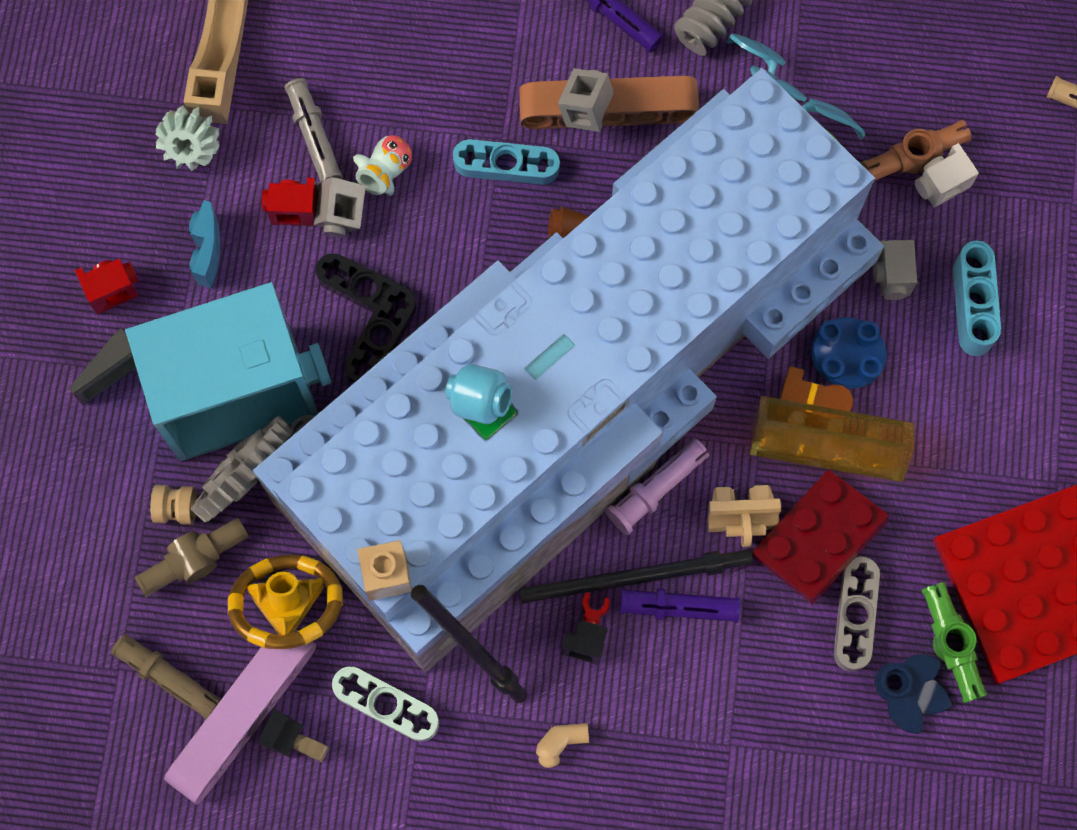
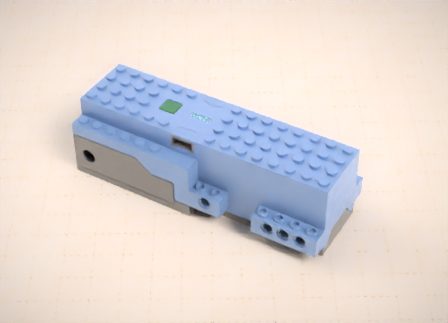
M761 68L731 95L725 89L721 90L614 182L612 197L566 237L562 238L556 232L511 272L497 260L253 469V472L277 509L426 673L458 644L411 598V593L370 601L365 592L357 549L401 540L405 550L412 589L417 585H424L471 633L597 520L609 505L617 502L629 491L633 484H637L655 467L656 460L713 409L717 396L698 377L744 336L769 359L877 262L884 245L857 220L875 177ZM475 364L504 373L507 384H510L512 387V400L505 416L498 417L496 421L490 424H483L458 417L453 413L450 400L446 398V386L449 378L453 374L457 375L459 370L465 365Z

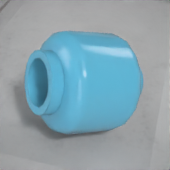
M468 364L462 367L457 375L453 374L449 378L446 386V398L450 400L451 409L456 416L483 424H490L496 421L498 417H503L507 413L512 400V387L510 384H507L504 373L495 369Z

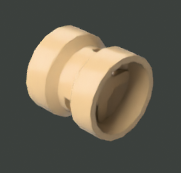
M154 485L150 508L152 522L165 524L169 520H177L181 525H193L196 514L191 511V507L197 500L196 487L182 486L180 489H171L168 485Z

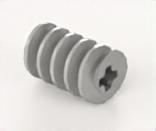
M694 0L692 7L688 8L684 12L683 17L675 22V33L680 42L692 52L706 56L705 46L709 48L716 47L718 42L716 37H724L726 35L725 27L730 28L735 24L733 16L741 17L744 14L742 6L749 7L753 0Z

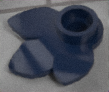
M912 655L902 664L888 663L877 671L874 679L876 692L882 699L887 701L890 719L902 730L913 734L921 732L923 725L922 714H936L951 707V701L946 691L934 680L940 669L941 661L929 655ZM890 676L899 679V690H892L888 687L887 680Z

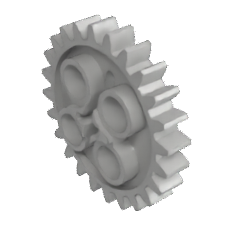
M278 415L271 422L269 421L263 429L257 430L251 437L248 436L243 441H240L203 484L202 488L204 490L194 502L191 511L204 522H209L211 518H214L220 511L222 512L233 501L237 502L257 483V477L253 469L286 442L285 440L293 431L292 427Z

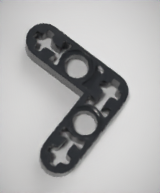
M332 253L321 257L317 262L316 275L321 286L373 313L345 363L347 377L354 384L365 374L364 372L360 377L357 376V371L354 367L356 364L363 365L368 357L367 351L363 350V348L366 347L373 353L369 360V368L371 369L398 346L415 315L416 301L412 291L342 255ZM338 265L340 273L350 279L348 288L345 289L347 286L345 279L334 275L331 280L328 279L325 269H334ZM363 280L373 281L377 286L376 292L370 297L359 296L355 290L359 282ZM402 297L405 298L408 308L406 310L400 308L397 311L394 320L399 326H395L389 320L393 313L391 301L398 302ZM378 328L388 329L392 334L391 340L382 346L375 345L370 340L372 332ZM374 354L381 356V358L378 359Z

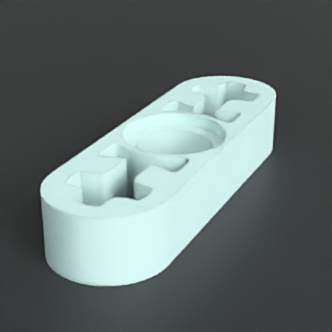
M345 667L335 674L332 681V689L341 702L417 742L428 741L437 733L439 728L438 716L433 708L356 667ZM353 676H358V685L369 691L371 683L377 686L369 694L365 707L360 705L365 698L357 692L352 691L348 696L344 695L345 688L341 685L344 678L351 680ZM383 693H390L397 699V707L390 715H380L374 707L376 698ZM405 702L412 704L407 709L408 713L416 717H420L423 712L428 714L427 721L431 724L429 730L421 729L419 733L413 732L414 724L404 717L401 725L394 723L402 715Z

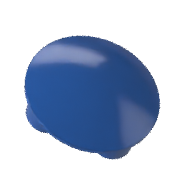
M840 317L826 321L815 334L811 346L812 360L819 374L831 384L842 385L848 389L869 385L879 377L886 364V346L880 335L879 327L872 321H863L853 317Z

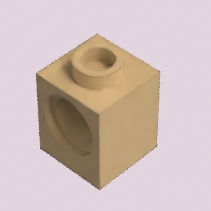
M401 540L357 549L364 588L370 601L411 593L412 586L405 550Z

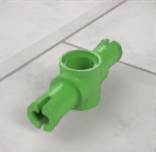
M946 582L938 583L935 587L932 585L921 591L925 596L934 623L931 624L935 634L933 640L934 652L937 657L945 661L947 669L953 671L963 698L962 701L967 703L974 699L977 700L988 696L975 663L978 660L974 650L977 642L976 634L969 625L964 623L962 616L957 615L948 593ZM948 633L956 634L961 638L963 643L961 652L953 651L948 647L946 643Z

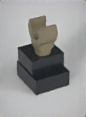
M275 709L257 742L261 746L289 758L295 749L321 763L329 750L328 746L301 735L305 726Z

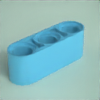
M976 240L967 243L958 255L953 265L960 347L969 355L981 356L987 353L1001 334L995 255L993 249L987 243ZM970 257L978 260L981 268L971 267L967 263L966 258ZM969 293L979 294L984 299L985 304L974 303L970 299ZM977 328L984 331L988 340L982 341L975 338L972 329Z

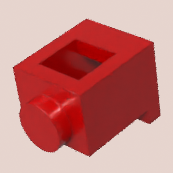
M307 177L306 184H301L296 180H282L279 183H269V189H263L262 211L268 213L272 225L315 226L314 221L318 199L315 178Z
M120 258L114 261L105 260L96 264L87 273L84 272L82 267L75 270L86 298L97 315L138 297L133 284L139 282V278L130 261L123 264Z

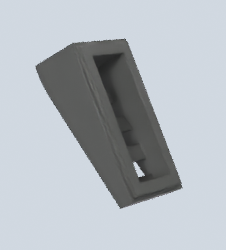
M121 328L109 339L69 387V390L82 405L136 368L127 336Z

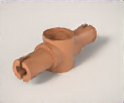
M959 120L957 123L937 131L914 129L906 134L902 142L892 145L889 151L869 160H864L861 162V165L875 177L874 182L897 171L901 174L904 172L910 174L921 173L928 162L938 156H943V152L951 149L952 146L957 143L961 145L970 142L972 139L969 128L963 130L967 126L964 120ZM909 148H918L924 155H914L909 151Z

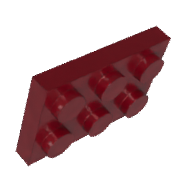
M828 469L752 551V555L755 560L813 605L889 521V514Z

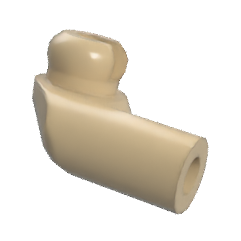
M581 723L552 727L537 744L536 754L539 756L540 765L546 768H553L560 763L559 755L567 745L589 743L588 724Z

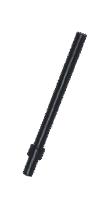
M750 549L720 554L719 550L703 553V557L524 587L519 588L523 604L705 572L707 576L722 574L723 569L752 565L753 558Z
M417 585L412 589L411 598L491 677V684L501 694L508 695L516 703H523L527 699V691L519 684L518 676L509 667L502 666L424 585Z

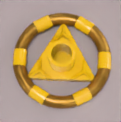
M305 555L274 556L250 566L240 575L229 593L227 614L237 633L249 643L265 649H292L309 644L323 636L332 627L343 606V590L335 573L321 561ZM281 569H298L318 577L317 579L297 580L295 575L290 572H277L268 578L266 583L253 584L273 571ZM325 584L327 588L326 610L316 622L294 633L324 589ZM246 591H248V595L279 635L255 628L248 623L243 614Z

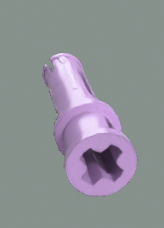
M692 438L642 484H633L629 488V494L615 506L609 505L605 509V513L611 522L622 533L629 535L633 531L632 526L647 513H654L657 510L658 501L691 473L695 467L709 457V452L706 451L705 446L696 438Z

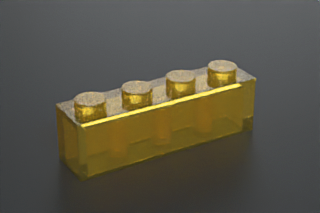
M766 396L760 397L752 426L750 455L903 482L914 453V423Z

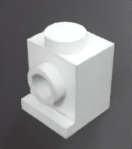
M957 143L952 146L945 159L943 156H938L924 166L923 169L925 171L922 177L915 180V186L921 197L928 199L935 208L969 189L979 172L960 144Z

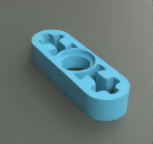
M468 139L458 143L453 151L454 167L460 175L465 177L546 185L553 182L559 174V157L554 150L548 147ZM468 152L475 154L476 159L473 160L472 165L465 164L464 158L467 157ZM486 153H490V168L485 167ZM503 154H510L516 158L517 164L510 170H502L496 165L497 158ZM523 156L528 157L527 171H522ZM540 159L547 160L549 167L546 168V172H538L537 165H539Z

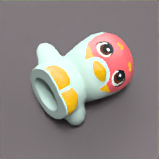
M396 135L385 136L375 146L371 158L356 154L353 160L359 167L356 173L357 182L366 185L365 190L373 195H381L383 193H386L388 196L393 195L395 187L392 179L401 174L412 161V150L408 143Z

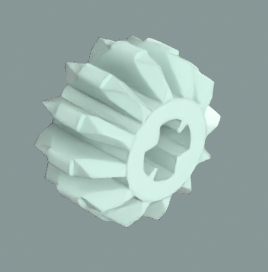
M184 105L179 107L176 112L170 110L163 117V122H160L156 128L155 135L159 137L156 141V148L165 150L163 155L164 161L168 159L175 160L177 169L182 167L184 163H186L191 171L196 169L199 164L206 166V164L210 163L212 155L216 154L219 148V141L217 140L219 128L210 126L212 116L205 118L199 116V107L193 109L192 113H189Z

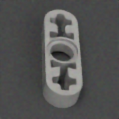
M856 557L842 572L834 659L841 669L848 672H856L864 668L870 662L873 651L880 570L877 564L867 557ZM859 566L864 567L865 574L871 575V579H867L862 585V594L869 593L870 599L862 595L848 596V591L854 593L857 590L858 580L856 577L851 576V573L855 572ZM854 603L860 604L867 610L868 618L864 624L855 625L848 620L846 609L849 605ZM844 629L851 633L866 632V638L861 635L857 638L856 649L859 652H863V657H858L855 663L849 662V655L843 654V649H847L852 641V634L844 635Z

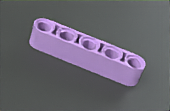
M276 630L272 632L274 635H279ZM312 641L300 647L280 650L261 647L171 765L164 777V781L193 803L199 804L211 791L311 658L317 644Z

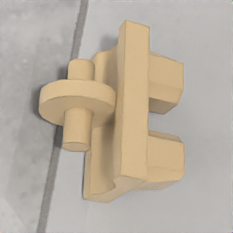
M759 485L750 488L749 500H735L734 489L730 487H716L713 491L712 501H709L708 532L726 531V537L740 536L742 547H751L752 536L766 535V530L773 529L779 523V513L781 512L780 499H774L769 485Z

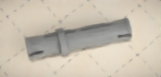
M297 78L289 81L284 88L294 110L293 121L301 129L308 152L318 173L319 181L330 177L343 179L320 120L322 118L321 109L315 106L306 79ZM303 105H305L308 115L310 117L312 123L311 126H309L308 120L302 107ZM316 138L319 141L320 147L325 157L324 160H322L317 144L315 142Z

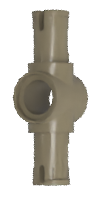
M238 517L209 534L204 532L199 535L196 531L189 532L174 540L167 547L168 553L164 555V560L136 575L134 578L145 597L175 580H178V582L185 580L186 583L195 582L211 573L217 567L215 561L220 559L219 555L248 539V534Z

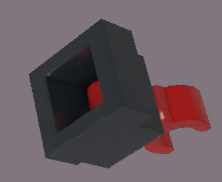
M587 592L582 600L583 621L579 620L575 634L566 632L561 655L599 665L608 628L599 626L598 623L600 618L607 614L610 600L605 598L603 607L599 610H593L589 607L590 593Z

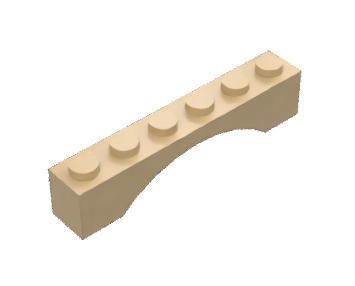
M208 0L203 33L194 61L189 68L183 102L189 113H192L193 109L199 107V116L202 118L212 116V123L228 124L248 0Z

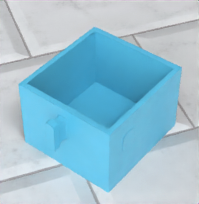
M272 282L125 329L153 425L180 462L239 443L246 437H251L257 430L263 429L269 421L271 422L278 415L290 426L301 416L318 415L310 385L321 382L322 386L332 383L319 343L309 345L310 351L301 354L298 352L290 325Z

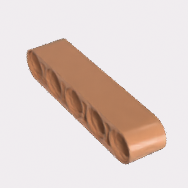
M691 76L610 79L614 94L601 123L603 127L684 123L699 110L697 79ZM568 80L529 82L520 86L521 126L528 129L571 128L566 127L558 106V101Z

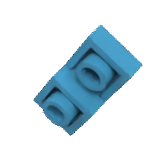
M204 200L200 211L193 213L189 223V232H191L190 234L196 246L200 248H196L192 254L190 270H192L191 273L198 285L212 289L220 257V229L217 215L211 202Z

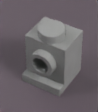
M573 68L558 101L566 127L601 132L603 127L601 121L614 94L608 73H602L598 70L588 71Z
M334 177L318 182L316 186L318 199L314 225L324 227L323 234L338 238L346 237V233L360 229L366 185ZM335 207L337 209V216H334Z
M914 240L880 241L884 248L877 262L873 265L874 283H880V296H884L886 300L904 299L907 295H911L917 284Z

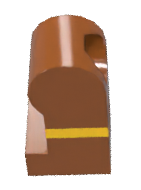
M789 366L776 411L829 425L839 424L846 419L853 406L852 394L846 387L835 384L826 387L802 380L804 370Z

